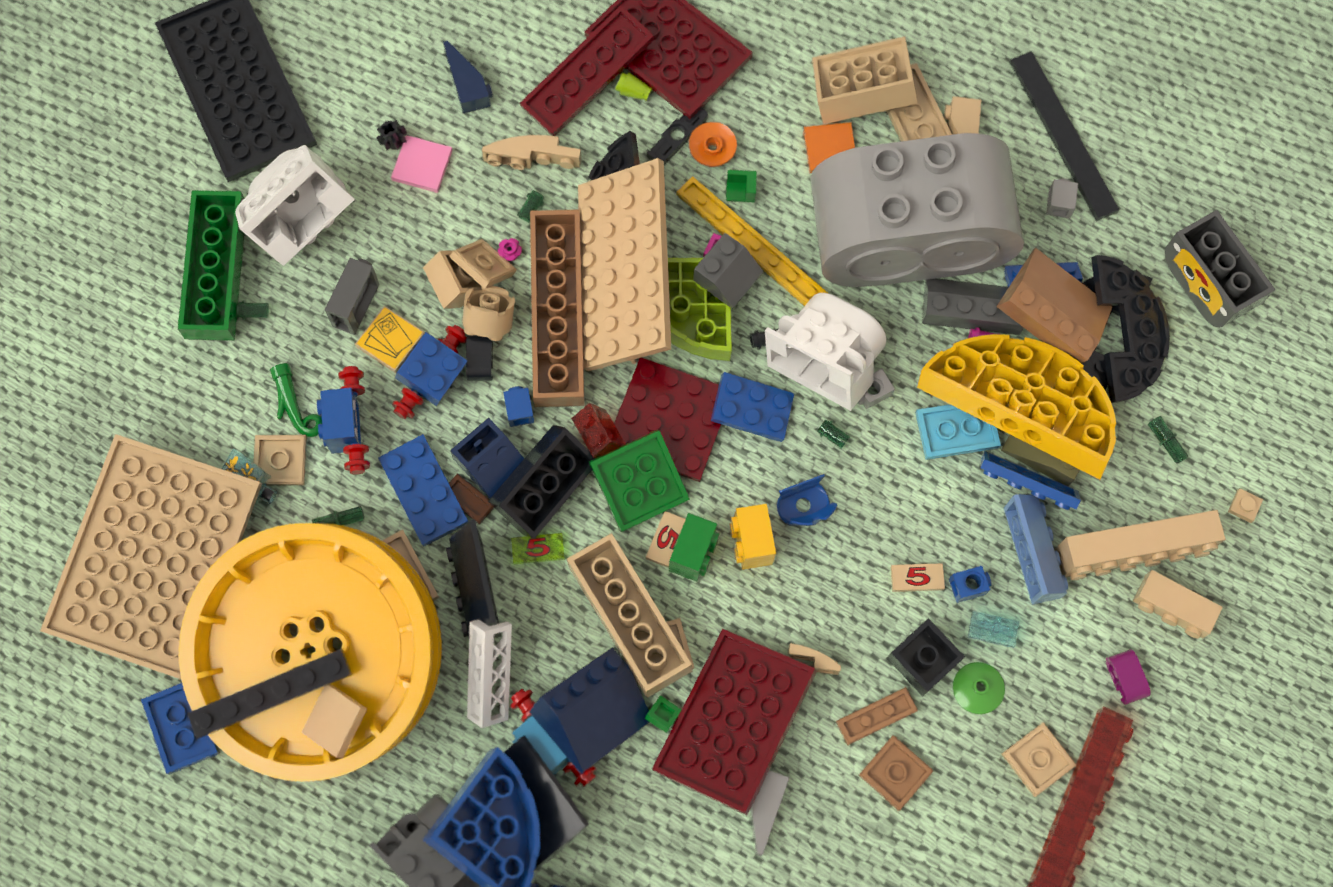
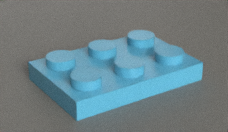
M951 404L918 409L915 412L925 460L998 449L1001 446L996 427Z

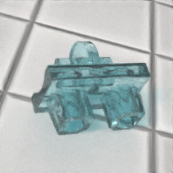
M973 611L967 638L1014 648L1019 621Z

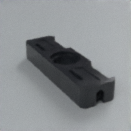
M701 108L691 119L685 115H682L680 119L677 118L662 133V138L650 151L647 149V157L650 160L659 158L664 161L665 165L690 139L692 132L708 120V112ZM680 130L684 133V137L680 140H675L671 137V133Z

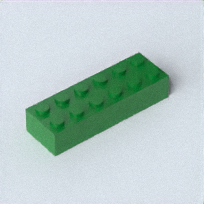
M192 190L178 320V330L185 340L235 341L245 234L240 230L235 214L238 205L245 199L241 191Z

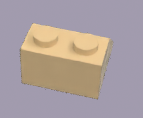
M453 250L439 251L423 267L443 309L463 307L465 293L469 289L474 287V291L481 290V285L450 258Z

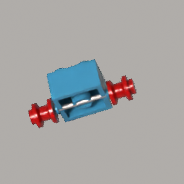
M522 688L511 697L513 702L510 707L513 710L520 709L523 713L521 718L523 724L512 732L515 738L512 743H515L520 737L525 735L553 775L563 768L565 773L572 772L576 777L574 782L576 787L580 784L585 787L596 778L594 772L597 768L592 766L580 774L529 713L535 705V702L531 699L533 691L531 689L525 691Z

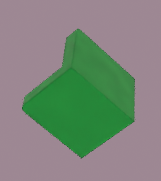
M728 170L726 201L755 203L757 171Z

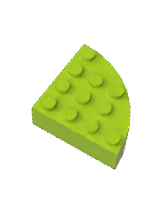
M668 258L671 343L693 355L712 360L730 361L732 352L731 308L693 280L694 269L703 258Z

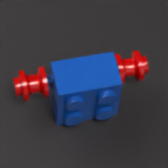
M457 325L453 327L447 326L445 328L447 336L444 339L439 338L437 340L427 332L422 336L395 376V379L408 387H404L401 390L403 394L402 399L392 403V406L395 408L393 412L404 420L407 417L412 419L415 416L412 411L415 405H422L424 403L420 396L437 407L467 363V360L460 356L456 349L459 343L465 344L467 340L466 333L461 327Z
M347 366L338 373L339 379L344 381L343 387L320 391L321 399L317 400L318 415L322 417V424H318L319 438L323 439L324 447H328L331 454L344 453L349 455V461L344 464V469L350 471V474L358 475L365 473V470L370 468V462L364 459V454L369 452V446L361 444L359 403L356 399L357 396L365 393V387L359 384V380L364 378V372L356 366Z

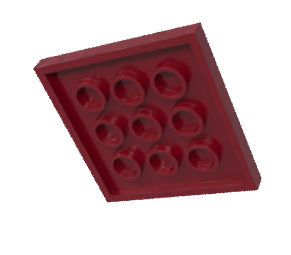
M642 357L639 358L605 449L613 451L655 430H660L679 475L700 482L721 424L711 421L719 384Z

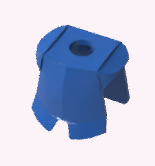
M824 474L779 491L780 497L777 500V511L785 524L789 526H813L822 519L826 520L834 513L838 505L833 502L830 504L825 489L819 483L825 477ZM804 498L810 502L811 506L807 512H800L796 508V502L799 499Z

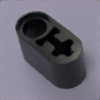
M467 335V381H492L493 341L488 337Z

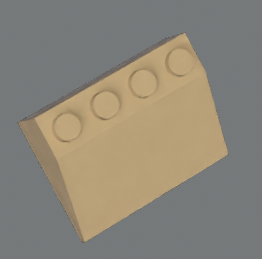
M905 36L812 58L817 101L823 124L918 103Z

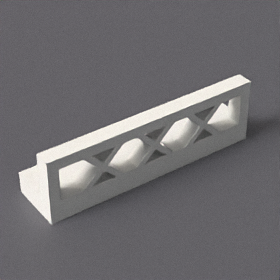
M479 619L470 622L467 718L481 728L508 720L512 624L507 621L488 626ZM502 632V639L496 646L493 645L494 634ZM500 654L502 656L501 663L496 670H493V662ZM499 678L501 680V686L498 688L495 694H493L492 686ZM499 702L500 713L491 716L492 709Z

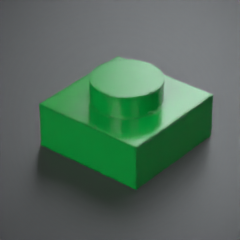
M660 695L644 719L667 733L682 709Z

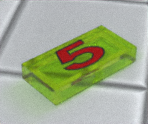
M562 533L537 535L535 539L528 536L511 538L514 565L565 560Z

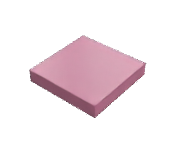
M406 135L407 142L403 143L391 176L392 181L438 193L453 151L452 147Z

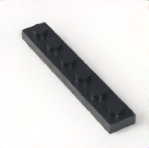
M340 649L188 712L187 715L196 739H200L351 676L352 672L343 649Z

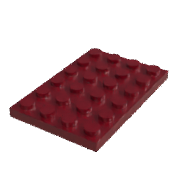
M616 0L584 31L587 38L620 5L625 8L655 38L625 69L651 87L655 93L689 119L703 108L753 56L751 50L686 0Z
M722 628L652 770L747 816L817 670Z

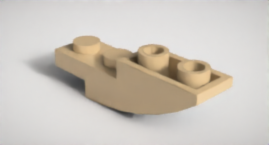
M517 136L493 142L482 148L483 161H486L489 165H510L516 170L531 169L532 160L541 165H549L550 163L560 164L561 167L566 169L580 168L581 149L559 146V137Z

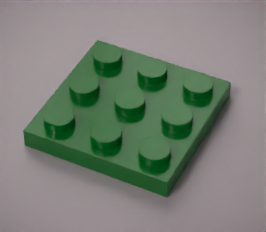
M655 430L589 461L620 532L690 500L660 430Z

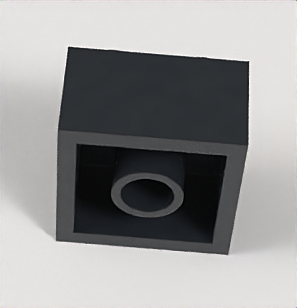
M929 618L887 657L889 662L922 697L965 658Z

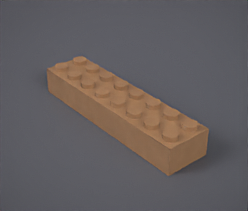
M530 211L534 407L585 406L580 211Z

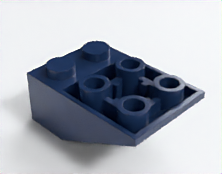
M489 417L450 450L453 460L489 498L496 493L524 460V457Z

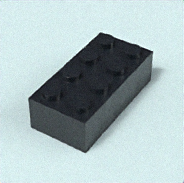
M552 425L490 498L488 503L520 533L535 539L592 471L589 461L596 459V457L566 427Z

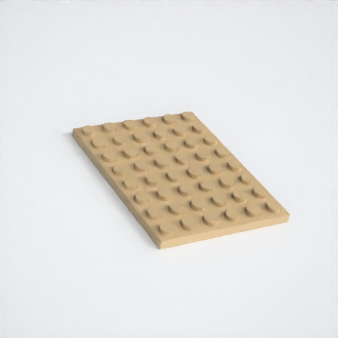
M115 434L40 631L181 679L179 639L184 614L190 598L208 569L226 551L241 542L262 483Z

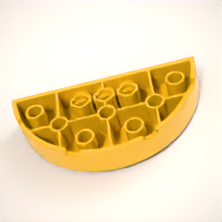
M1006 334L976 336L953 344V347L944 352L941 350L921 370L917 388L1099 480L1113 453L1116 442V418L1106 391L1095 376L1091 377L1083 370L1084 365L1054 346L1027 337L1024 340L1014 339Z

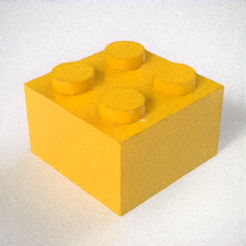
M767 504L736 508L735 515L731 517L730 523L732 539H737L736 548H734L736 563H741L742 570L773 565L776 550Z

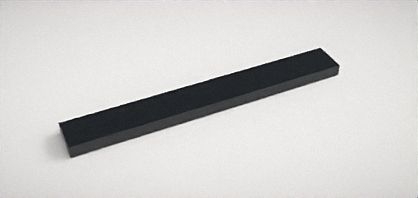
M1030 51L1011 59L1010 65L1074 182L1078 183V189L1095 220L1099 221L1118 213L1119 207L1033 52Z

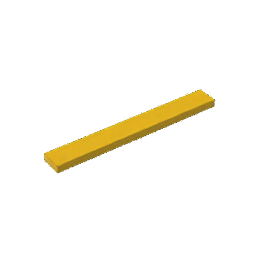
M693 176L676 192V195L718 232L722 235L727 233L742 244L761 269L804 306L815 294L828 293Z

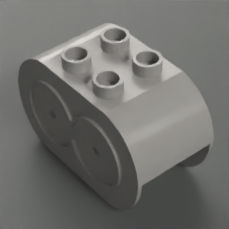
M961 133L857 147L827 158L817 165L811 174L821 270L823 276L828 281L837 285L847 287L878 286L980 273L1006 264L1014 259L1023 249L1024 240L1010 152L1007 144L996 137L985 134Z

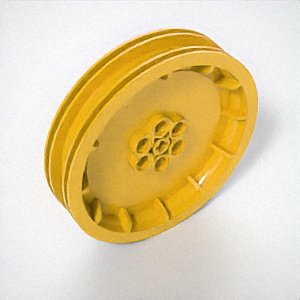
M296 523L269 528L247 537L226 551L208 569L198 583L186 608L181 626L179 667L183 688L192 711L337 651L333 647V639L335 637L342 641L341 649L344 651L352 675L331 685L357 701L367 710L343 758L335 757L302 733L324 687L209 734L208 736L227 755L242 765L270 777L291 781H317L338 777L363 767L397 746L413 730L426 711L437 685L442 658V638L437 611L426 585L411 564L394 548L373 535L355 528L326 523ZM318 617L322 618L325 624L322 631L317 630L315 627V620ZM292 623H295L299 630L296 637H293L289 631ZM314 646L316 652L309 654L308 648ZM283 649H287L290 653L288 663L282 660L281 653Z

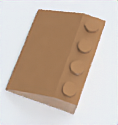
M1034 248L998 303L997 308L1042 342L1064 351L1080 363L1089 360L1100 342L1112 306H1097L1096 294L1037 248Z

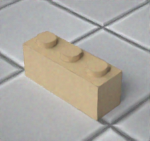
M1154 570L1145 575L1133 599V602L1139 604L1138 608L1140 610L1160 615L1162 617L1161 620L1171 626H1176L1177 624L1186 629L1185 633L1197 639L1200 637L1204 638L1211 633L1223 608Z

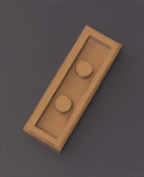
M905 687L837 720L836 724L848 746L917 712L918 709Z

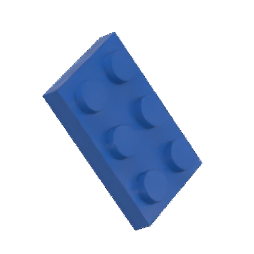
M724 372L721 374L711 421L782 442L786 434L794 393Z
M182 683L141 699L166 774L170 775L220 754L217 745L208 735L196 739L187 715L192 709L188 703Z

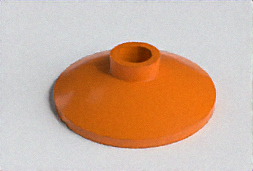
M717 122L701 124L692 132L689 139V150L693 158L700 164L709 167H718L726 164L733 158L737 149V140L732 130L726 125ZM710 145H714L717 147V149L710 150L708 149V147Z

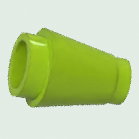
M623 72L615 88L616 91L620 92L619 95L647 101L652 89L632 74H625Z

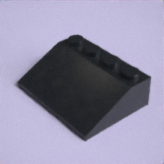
M475 519L467 522L449 538L450 547H446L449 563L454 562L455 571L451 572L453 586H459L460 596L456 597L458 611H464L465 621L461 622L464 637L469 636L471 621L479 619L488 626L499 624L482 538ZM501 632L494 634V638L502 636Z
M524 735L506 749L504 753L514 762L522 774L520 776L523 778L527 789H530L535 801L540 829L539 855L536 858L535 871L554 858L589 823Z

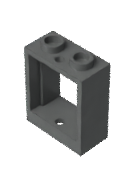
M349 258L324 309L332 327L352 335L356 334L379 286L374 268L367 260Z

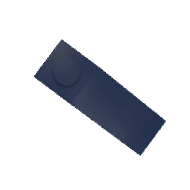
M448 40L443 41L445 54L463 114L491 107L489 98H493L490 83L485 84L483 75Z

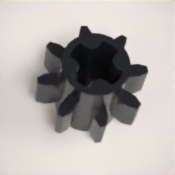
M397 120L394 122L385 121L380 128H377L380 135L376 138L379 144L384 145L387 151L389 149L398 150L402 147L403 143L407 142L404 136L407 134L404 125L400 126Z

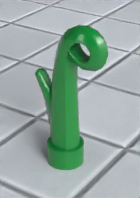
M281 363L270 368V373L273 381L276 383L278 393L277 418L282 419L286 409L289 419L300 434L307 437L319 435L318 424H322V417L318 414H311L302 419L289 363ZM311 421H315L316 425L314 428H307Z

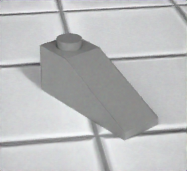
M770 770L750 809L755 853L758 856L763 855L789 777Z

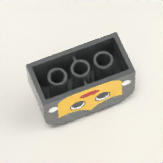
M1218 210L1178 231L1165 248V259L1171 273L1205 320L1217 328L1227 325L1263 304L1276 290Z

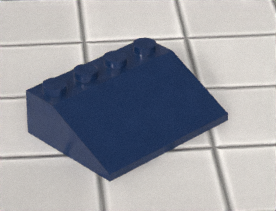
M613 647L542 695L529 711L580 774L584 773L650 723L644 719L649 710L632 671Z

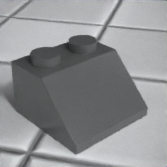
M724 233L695 267L693 280L733 309L762 275L763 270L742 244L727 233Z

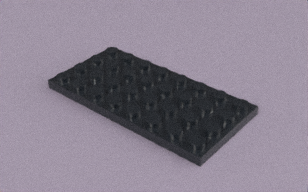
M208 0L154 22L227 182L268 166L285 151L298 149L302 145H306L308 148L317 145L249 0Z

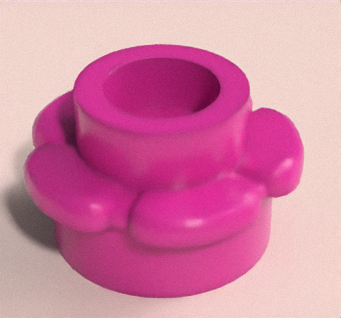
M514 238L504 239L499 243L498 254L507 261L515 260L522 253L519 241Z

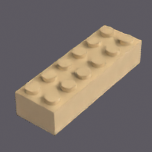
M1218 510L1069 536L1055 550L1058 551L1060 556L1061 574L1065 577H1071V580H1079L1087 577V573L1095 572L1096 576H1102L1111 573V569L1120 568L1121 571H1129L1135 569L1137 564L1145 563V567H1151L1161 564L1160 560L1169 559L1170 562H1178L1186 559L1185 556L1194 554L1195 558L1210 555V551L1218 549V545L1226 539Z
M612 533L567 558L569 569L647 698L692 672V663Z

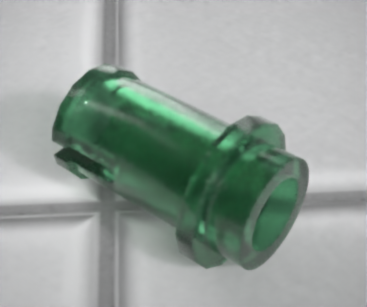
M534 190L526 195L527 200L517 213V216L527 223H530V211H537L539 206L544 205V196Z
M242 300V303H237V317L242 318V320H246V318H268L269 304L246 303L245 300Z
M825 419L817 432L821 434V438L824 436L842 449L850 435L834 426L832 420L829 422Z

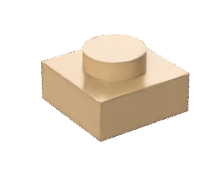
M1239 488L1228 512L1252 523L1263 499Z

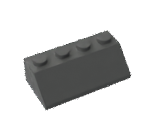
M937 278L925 280L922 324L962 329H975L979 327L981 331L1020 335L1024 327L997 308L998 303L1008 289L1006 286Z

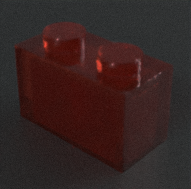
M589 403L571 418L593 458H598L625 445L606 409Z

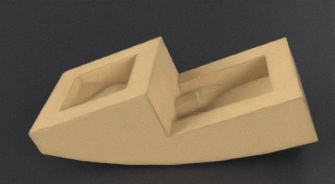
M791 643L788 647V657L813 661L812 667L819 673L838 675L841 670V666L836 661L819 651Z

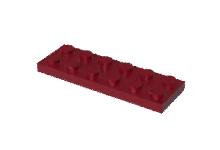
M620 5L519 103L521 108L551 136H556L655 40L654 35Z

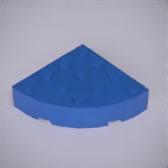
M499 747L487 752L425 835L423 841L481 887H530L540 848L538 814L530 789H527L523 778L520 776L522 774L514 762Z

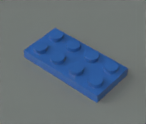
M423 434L378 457L423 547L456 531L469 522Z
M984 451L980 468L984 470L983 473L994 479H997L998 476L1008 480L1007 484L1014 488L1021 489L1023 486L1032 490L1031 494L1043 500L1048 497L1055 500V504L1063 509L1069 510L1072 507L1077 510L1081 502L1078 490Z

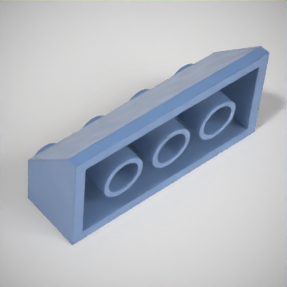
M1013 495L1005 505L1004 511L1031 603L1034 605L1061 599L1067 594L1068 582L1066 577L1061 575L1059 568L1061 565L1058 551H1054L1052 545L1053 532L1050 526L1047 527L1044 518L1046 517L1045 506L1034 495Z

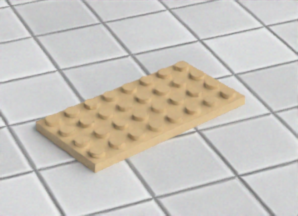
M657 158L578 185L583 369L586 371L671 350L664 161Z

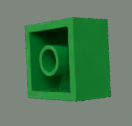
M688 513L670 557L668 571L696 582L699 576L705 577L711 558L707 555L709 552L714 553L720 533L716 532L717 523Z

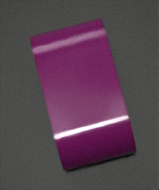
M1132 649L1106 658V666L1116 690L1121 693L1122 698L1120 700L1124 705L1151 695L1146 676L1137 655Z

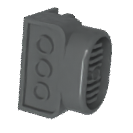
M434 794L416 813H409L403 816L395 825L389 828L390 830L377 843L372 842L369 846L408 887H481L423 841L425 835L449 805L439 794Z

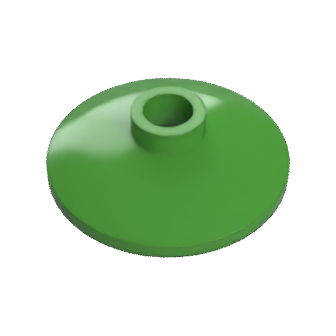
M973 662L963 666L955 675L953 693L958 704L966 711L974 714H986L992 712L1001 704L1005 694V685L1002 676L994 667L982 662ZM978 682L984 684V691H979L976 688Z

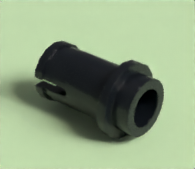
M755 330L754 333H750L752 348L759 350L761 347L766 346L765 331L759 332Z

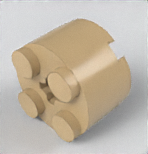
M481 286V290L474 291V287L469 289L465 293L462 319L464 332L467 335L488 337L492 341L502 340L503 335L509 333L512 328L515 305L514 297L511 299L508 296L509 292L497 286H490L486 289Z

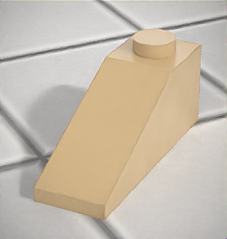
M952 97L950 105H946L944 111V119H948L947 125L952 135L979 133L981 100Z

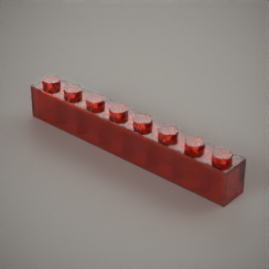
M1105 706L1097 710L1077 760V766L1073 770L1027 887H1073L1076 876L1073 875L1076 865L1080 866L1085 857L1086 851L1083 850L1086 840L1090 841L1095 831V826L1092 824L1096 815L1100 816L1105 806V801L1102 800L1105 791L1109 792L1114 783L1115 777L1112 776L1115 766H1120L1124 757V753L1121 752L1124 743H1128L1133 735L1134 729L1131 728L1133 719Z

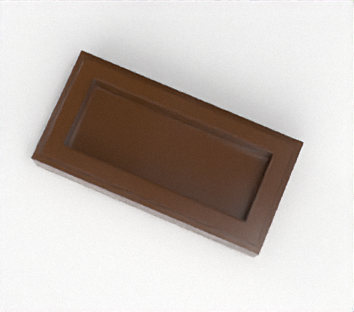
M458 473L449 482L464 513L471 519H475L476 523L480 525L494 509L488 503L489 499Z

